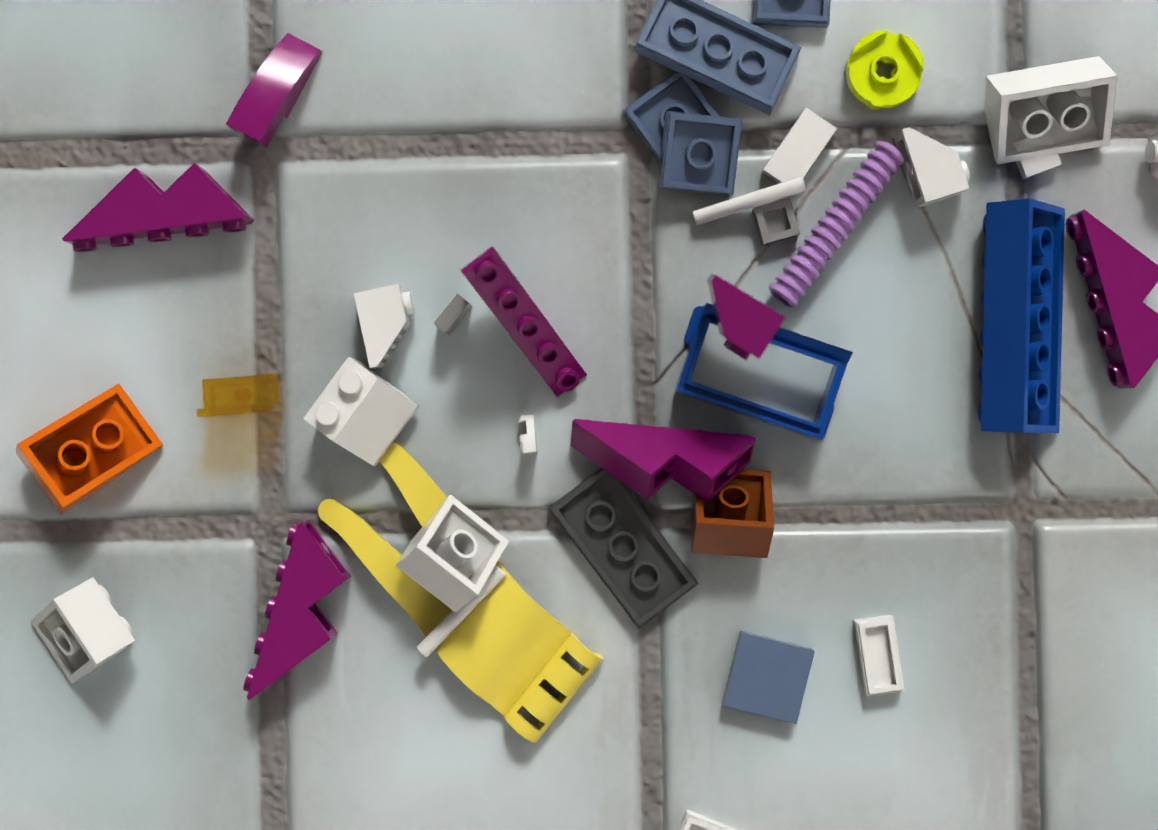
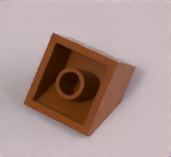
M743 469L708 503L693 494L691 553L768 558L774 532L771 471Z

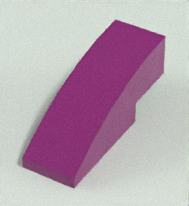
M287 33L248 84L228 118L226 125L233 131L267 148L283 116L288 118L322 51Z

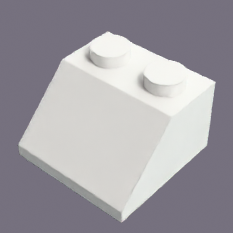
M348 356L303 419L336 444L372 466H376L420 405L365 364Z
M450 494L414 536L395 566L456 613L479 595L509 540Z
M94 577L53 599L30 621L71 684L135 641L131 635L132 630L125 618L117 614L111 605L108 591L102 585H98Z

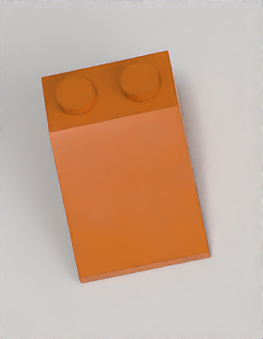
M118 383L19 442L16 446V455L59 514L62 515L162 447L163 444Z

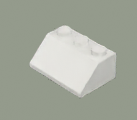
M1097 56L986 76L984 111L993 155L997 165L1022 159L1109 145L1118 75ZM1050 131L1055 144L1017 152L1013 142L1027 137L1038 138Z

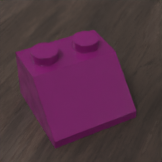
M710 274L707 283L719 333L727 339L724 346L745 360L748 359L750 354L760 359L785 319V316L716 274Z

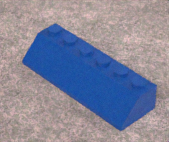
M1030 198L986 203V215L983 218V230L986 234L985 252L982 256L985 279L984 290L981 294L984 318L983 328L980 332L983 357L982 366L979 370L982 396L978 408L981 431L1059 433L1065 208Z

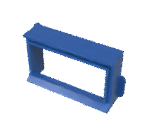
M706 303L704 306L696 307L693 310L684 336V341L689 345L674 392L815 440H823L834 411V402L847 363L853 352L780 327L773 336L770 344L833 365L814 422H810L690 381L709 323L718 326L712 304Z

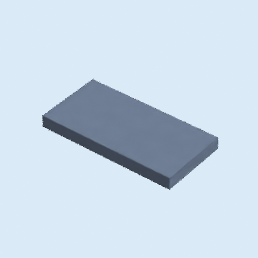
M657 0L635 43L633 51L770 116L802 47L703 0Z

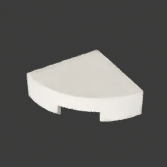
M534 414L521 415V418H519L521 451L523 453L537 452Z

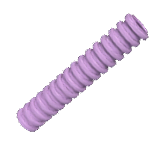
M877 141L875 143V151L871 150L867 154L868 160L861 162V170H855L853 173L854 179H849L846 182L847 189L842 188L840 190V198H835L832 201L833 207L826 209V217H821L818 220L819 226H814L811 229L812 236H806L804 239L805 245H800L797 248L798 255L791 256L789 259L791 264H786L783 267V275L778 274L775 278L777 283H772L768 287L770 293L776 299L789 307H796L799 304L797 299L798 297L803 298L806 294L804 289L810 288L813 285L811 282L812 278L817 279L819 277L818 270L825 269L827 266L825 261L831 260L834 257L833 250H839L841 247L839 242L845 241L848 238L847 231L851 232L854 230L855 225L853 223L859 222L862 219L861 213L868 211V203H873L876 200L875 194H880L883 191L882 184H888L890 181L889 175H894L897 172L896 165H902L905 161L903 154L895 146L885 141Z

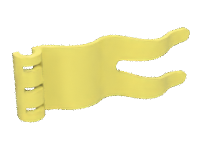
M394 441L379 462L390 474L410 509L423 527L447 496L422 466L402 446ZM325 499L320 503L318 507L320 519L343 538L371 574L407 612L425 637H427L448 615L451 609L395 566L402 554L383 539L360 516L335 499ZM498 560L496 565L506 573V576L449 634L435 651L462 683L500 712L517 733L530 742L536 743L600 664L603 657L596 651L593 652L580 642L576 635L535 602ZM567 653L583 665L580 671L575 670L563 659ZM545 680L562 693L558 699L550 695L542 687ZM523 707L539 720L536 726L529 723L520 714Z

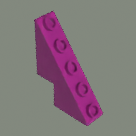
M193 163L165 192L146 173L134 168L62 240L72 244L74 252H88L97 250L96 244L110 242L111 247H126L134 245V239L148 237L149 242H164L172 239L171 234L185 233L186 237H202L209 235L208 229L223 228V232H240L246 230V224H251L254 219L205 169L196 163Z
M1083 209L1068 217L1066 229L1069 237L1075 241L1078 251L1076 257L1077 268L1081 276L1085 277L1089 290L1086 299L1089 309L1095 313L1098 322L1097 339L1102 349L1106 350L1108 357V378L1112 385L1119 389L1135 388L1158 358V313L1143 303L1144 299L1158 282V265Z
M490 247L460 270L554 394L558 397L565 391L573 390L587 374L494 247Z
M574 419L572 421L570 446L647 500L670 479H673L708 503L750 464L756 438L751 435Z
M310 520L300 524L293 523L289 530L286 545L291 546L287 560L283 559L278 567L276 581L280 582L277 596H271L268 602L265 618L270 620L266 633L261 632L254 649V654L259 655L255 669L251 668L249 670L243 690L248 692V700L252 699L338 634L316 603L349 579L351 575Z

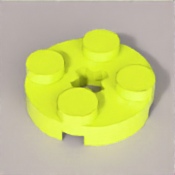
M888 30L872 32L856 44L845 64L846 80L851 92L860 102L866 104L872 110L890 109L903 104L917 91L921 83L922 71L924 70L923 56L916 43L906 35L887 33ZM878 61H881L884 65L892 64L894 69L890 72V79L877 75L878 65L876 63Z

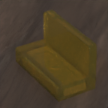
M280 374L202 380L204 409H196L197 417H219L283 411Z

